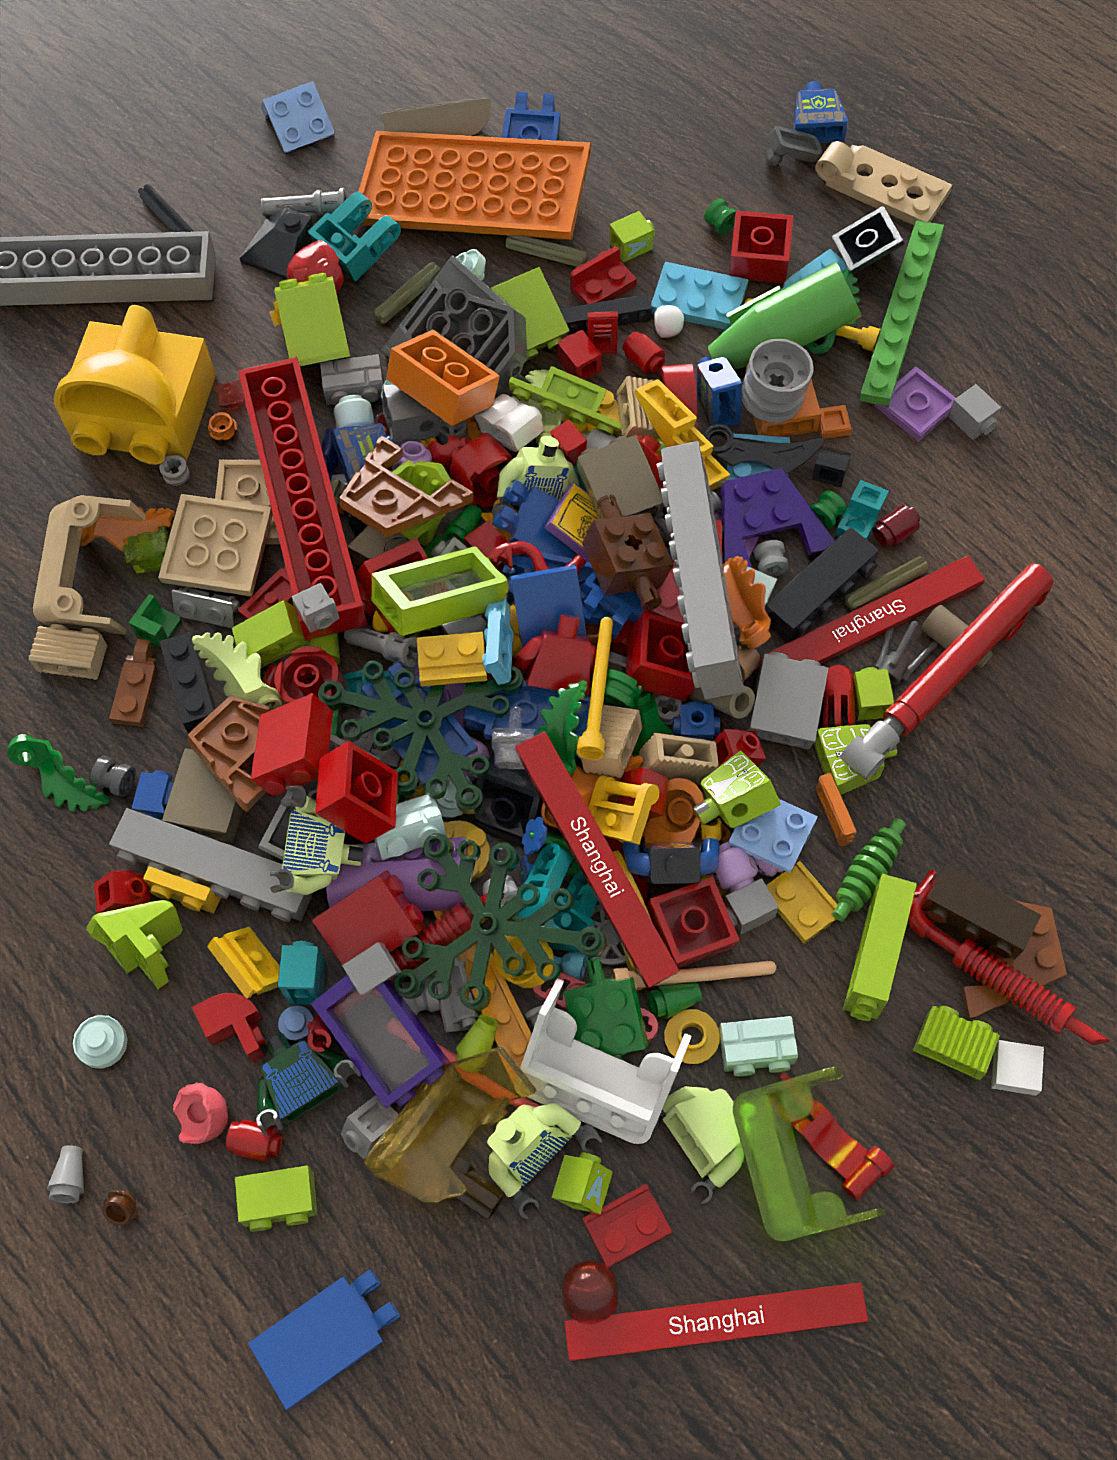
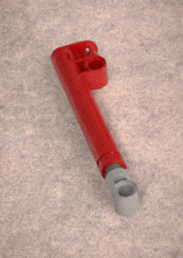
M1029 564L895 700L894 704L883 713L884 721H877L864 737L857 736L843 751L840 759L864 779H869L886 759L885 754L889 753L900 742L899 736H908L916 725L943 700L1001 639L1008 642L1013 638L1024 624L1033 606H1040L1046 600L1053 586V578L1050 573L1038 564Z

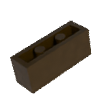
M947 864L939 873L921 907L922 910L928 912V916L934 921L942 924L948 923L959 929V933L965 938L973 941L979 940L989 945L995 954L1003 958L1011 957L1014 960L1024 951L1041 917L1039 913Z

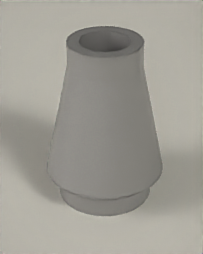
M63 1146L61 1148L60 1157L47 1186V1190L50 1191V1200L59 1203H75L79 1201L80 1194L84 1193L83 1149L81 1147Z

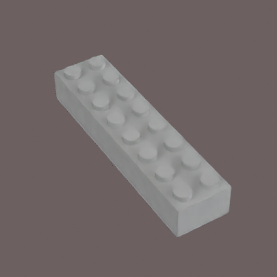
M209 231L0 237V306L212 300L216 253Z
M694 441L661 449L662 462L657 463L660 481L663 482L661 494L664 507H667L665 520L672 540L669 541L672 560H675L676 568H673L676 586L680 592V596H677L681 616L683 615L684 618L682 631L685 644H688L689 650L686 653L690 673L692 672L695 689H702L705 700L744 692L709 480L699 442Z

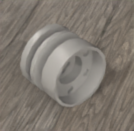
M771 339L762 342L753 350L742 385V402L747 411L756 418L767 422H783L793 418L800 411L814 371L813 360L807 350L798 343L787 339Z

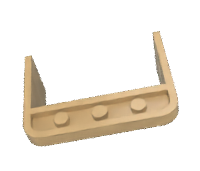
M85 495L74 497L56 505L51 510L48 520L33 604L35 618L47 626L60 624L70 629L81 630L82 628H91L98 632L126 635V628L111 618L82 615L83 598L77 591L72 589L82 528L93 525L99 516L145 521L146 514L130 500Z

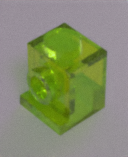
M164 526L158 527V532L156 533L144 532L137 536L127 537L128 544L123 545L125 560L127 563H132L137 574L161 569L169 540Z

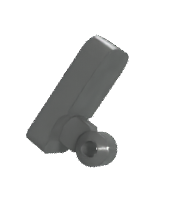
M775 126L768 135L772 147L765 152V158L771 167L779 165L782 162V157L785 155L814 163L822 155L823 151L818 139L814 135Z

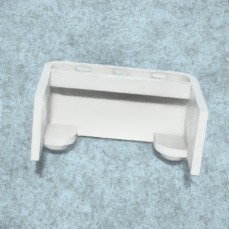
M557 979L539 1012L518 1072L516 1085L519 1091L526 1097L544 1105L550 1103L558 1104L580 1121L630 1143L641 1144L647 1142L652 1135L677 1075L691 1036L686 1033L684 1034L674 1059L661 1053H650L643 1058L640 1067L634 1066L574 1040L577 1031V1024L574 1018L568 1013L555 1008L564 982Z

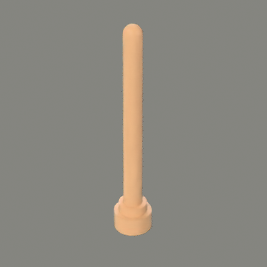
M773 961L679 969L677 974L656 985L771 975L776 972L777 967ZM628 968L612 969L611 979L618 980L633 977L636 990L640 987H646L639 973L635 974L634 970L628 971Z

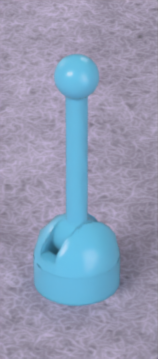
M574 951L566 953L562 958L553 956L554 961L560 965L563 973L580 981L582 980L587 966V956L581 952Z

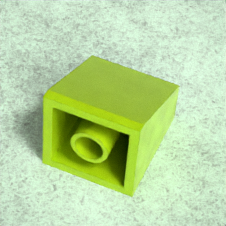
M540 267L491 287L526 318L527 361L536 357L539 354L538 350L548 347L549 350L557 348V343L570 332Z
M319 273L309 276V281L297 283V279L279 282L280 287H275V296L289 359L297 357L299 366L349 357L350 353L333 276L327 277L326 273Z

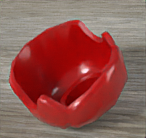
M449 435L447 444L441 445L437 441H432L426 448L432 455V462L442 464L446 472H450L452 463L450 460L451 453L454 449L464 447L472 440L469 436H463L459 439Z

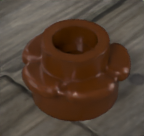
M113 1190L108 1193L107 1198L104 1200L102 1212L110 1223L124 1225L130 1219H134L137 1216V1202L130 1192Z

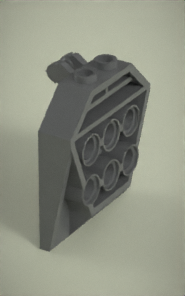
M453 255L381 349L390 358L391 348L426 332L435 330L465 352L472 345L468 354L500 375L495 398L500 394L513 396V392L507 386L511 377L524 382L527 381L520 374L523 364L527 361L526 318ZM466 300L464 307L460 309L462 302ZM490 321L489 327L484 330L485 324ZM448 324L446 331L442 333L444 326Z

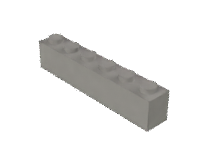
M126 808L109 843L117 853L116 858L125 863L135 865L138 861L148 865L147 869L150 866L194 883L210 887L217 897L227 899L231 895L241 899L239 903L247 908L257 911L260 907L272 911V916L282 921L290 922L291 918L302 921L313 896V893L303 895L287 892L286 890L278 893L271 892L270 887L280 885V881L276 876H270V873L282 869V864L129 808Z

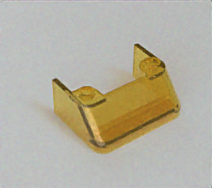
M502 1046L445 1064L441 1067L445 1072L441 1077L429 1086L424 1082L416 1092L417 1095L411 1098L366 1156L364 1164L373 1175L424 1203H438L446 1198L463 1195L467 1188L450 1169L449 1165L478 1126L487 1123L490 1125L497 1123L506 1114L505 1108L510 1101L533 1095L537 1090Z

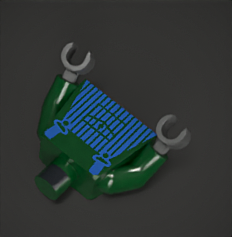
M279 1033L265 1043L273 1058L261 1066L263 1076L258 1080L256 1106L258 1116L256 1123L264 1137L267 1136L266 1131L272 1125H277L280 1131L283 1129L282 1122L288 1126L344 1090V1087H349L346 1082L349 1075L356 1074L360 1077L361 1073L352 1061L346 1060L340 1053L324 1046L325 1051L323 1052L313 1051L305 1040L291 1046L285 1035Z

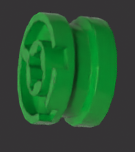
M607 669L603 704L634 709L636 706L634 700L640 697L643 688L640 685L637 688V681L632 677L617 670Z

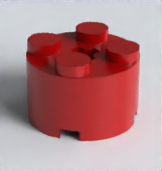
M484 433L464 447L454 449L450 455V460L452 461L449 472L450 478L473 492V502H471L473 505L480 504L482 507H490L499 500L497 492L500 471L513 457L496 438L492 437L489 433Z
M315 646L295 649L290 653L291 656L284 662H280L275 672V686L285 704L311 693L319 698V688L327 681H337L342 684L344 690H348L346 678L335 659L322 648ZM328 690L326 692V695L333 696L336 694L337 690Z

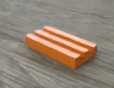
M832 774L821 775L815 791L837 842L841 847L852 844V839H854V834L857 831Z

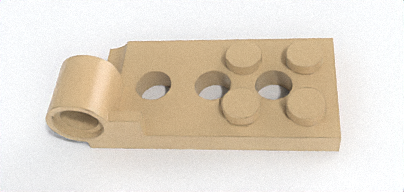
M832 142L815 167L819 177L826 181V186L878 209L884 206L888 214L912 225H915L916 220L931 222L952 189V184L864 145H852L849 148L842 142ZM864 171L869 173L870 176H861L858 172ZM888 182L894 184L895 186L888 188L885 187L883 183ZM908 194H917L919 197L912 199L908 197Z

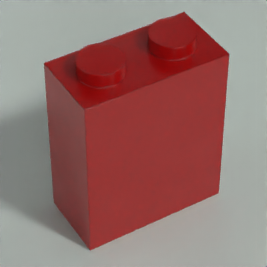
M311 693L260 715L251 780L271 796H275L288 791L286 790L287 786H301L318 779L320 758L329 753L333 710Z
M385 870L312 920L342 965L377 942L384 943L388 951L391 952L402 945L407 938L416 936L425 927L422 922L424 921L422 912L417 905L409 903L403 894L405 889L402 882L396 875H391L388 870Z

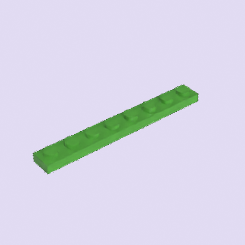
M917 220L915 222L861 390L860 401L890 406L944 230V225Z

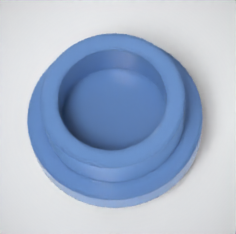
M291 1006L280 1015L278 1021L279 1030L288 1040H303L309 1034L306 1024L308 1021H312L313 1016L305 1007Z

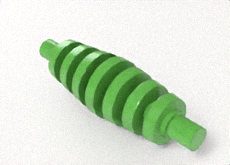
M895 818L889 828H880L875 836L868 841L867 845L860 850L859 854L855 856L846 873L847 877L843 879L841 888L836 894V900L839 904L832 913L835 919L843 922L850 911H859L863 907L864 902L871 898L881 875H888L893 866V861H895L898 855V850L901 849L903 839L900 835L906 827L904 821Z

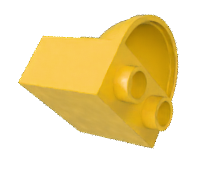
M132 305L128 308L122 326L89 321L72 369L58 383L54 394V405L71 438L72 444L85 453L103 455L107 449L130 452L133 457L148 464H161L170 455H179L187 462L216 377V372L204 338L159 332L152 314L144 307Z

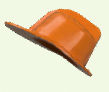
M683 778L668 780L664 816L651 818L646 823L643 831L645 843H685L694 840L701 822L695 815L693 807L704 801L703 793L695 783Z

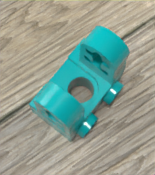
M361 192L351 194L332 214L327 212L308 231L313 242L322 240L334 250L340 259L338 264L341 270L355 282L397 240L401 232V226L390 216H383L360 239L355 234L353 236L350 235L367 218L372 210V202Z
M551 843L545 846L539 853L525 884H532L539 890L540 900L535 906L526 907L512 917L516 922H522L550 902L552 893L560 888L570 865L571 856L558 844ZM579 871L572 878L567 889L574 898L573 907L567 912H560L542 926L577 932L586 927H593L595 921L591 919V915L598 899L583 872ZM533 890L525 891L523 894L524 901H529L533 898ZM567 895L558 897V906H563L567 903ZM547 942L554 950L580 952L575 946Z

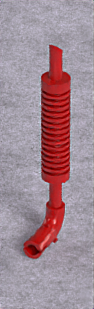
M933 870L928 871L926 877L915 889L907 921L909 927L923 939L928 937L955 955L952 960L954 966L960 970L964 968L966 974L970 972V976H976L977 981L982 980L983 985L989 984V989L995 988V993L1001 992V997L1007 996L1006 1000L1009 1002L1013 1000L1012 1004L1015 1006L1019 1004L1021 1010L1026 1008L1025 1012L1027 1014L1032 1012L1031 1016L1033 1018L1038 1016L1037 1020L1039 1022L1044 1020L1043 1024L1045 1026L1050 1024V1029L1057 1034H1060L1066 1028L1091 1045L1104 1044L1110 1041L1073 1016L1077 1007L1069 1002L1064 1004V999L1060 998L1058 1000V995H1051L1052 991L1049 989L1045 992L1043 985L1039 988L1037 981L1032 983L1033 979L1030 977L1026 979L1027 975L1024 973L1020 975V970L1014 971L1015 967L1012 965L1008 968L1006 961L1002 963L1000 957L996 959L995 954L990 955L989 950L984 951V947H978V943L967 938L962 944L934 926L935 921L926 915L928 912L921 909L936 881L934 877L937 872Z
M488 893L480 898L484 905L486 904ZM459 902L451 908L453 912L448 910L446 917L441 915L440 921L439 919L434 920L435 925L430 923L429 929L427 927L423 928L424 933L420 931L417 938L424 943L448 946V944H451L471 929L474 915L468 907L465 909ZM417 942L410 946V954H415L419 950ZM399 947L395 949L396 953L390 952L401 971L405 969L415 970V968L428 960V958L413 960L407 957ZM376 987L364 995L359 994L356 990L334 1007L333 1011L341 1021L346 1017L347 1011L372 993L377 999H380L382 996ZM317 1013L312 1021H308L306 1024L309 1033L307 1035L308 1045L313 1051L323 1052L325 1051L324 1045L329 1048L331 1036L329 1028Z

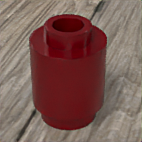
M901 504L877 521L876 527L872 530L873 535L882 547H895L919 530L920 516L913 507Z

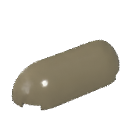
M490 98L464 99L396 109L393 112H383L381 115L386 131L471 136L481 131L487 124L491 113Z

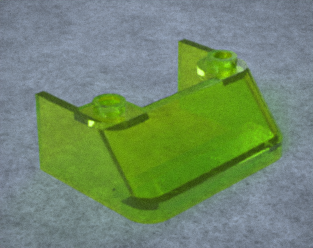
M833 1066L743 1092L737 1096L733 1103V1116L764 1228L768 1235L775 1240L788 1241L885 1215L884 1208H878L847 1216L844 1203L838 1195L832 1192H820L812 1195L810 1193L791 1122L804 1119L811 1113L814 1101L810 1086L844 1077L842 1069Z

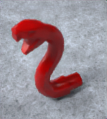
M524 541L503 543L496 547L489 557L492 564L497 565V562L502 561L507 563L508 567L512 569L513 556L524 554L531 559L535 571L549 569L539 549L531 543ZM576 555L566 566L575 565L577 575H579L586 561L581 556Z

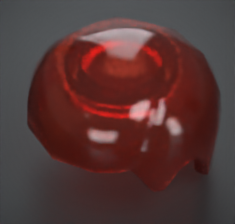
M588 1260L577 1263L568 1269L562 1282L563 1303L567 1314L578 1322L595 1324L607 1320L616 1310L618 1305L617 1280L615 1274L604 1263Z

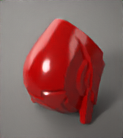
M317 240L302 248L293 256L288 264L287 280L297 279V283L309 281V276L326 273L327 277L333 276L336 293L344 283L343 273L338 264L339 257L322 240Z

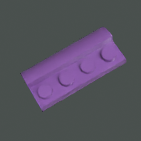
M466 837L449 838L454 845L452 857L460 866L461 858L457 853V848L462 841L466 840ZM441 841L432 845L433 852L441 848ZM375 843L351 844L363 846L361 865L341 864L337 879L332 880L330 885L326 887L330 908L385 870H388L391 875L394 874L400 879L405 889L403 894L409 903L417 905L420 911L451 910L459 902L466 909V903L458 892L439 889L426 891L419 886L417 877L424 869L430 868L439 875L448 876L440 863L432 861L425 855L424 847L400 856L382 860ZM467 847V848L465 849V851H464V855H465L466 857H467L468 847ZM432 874L428 875L424 880L425 885L432 884L434 876Z

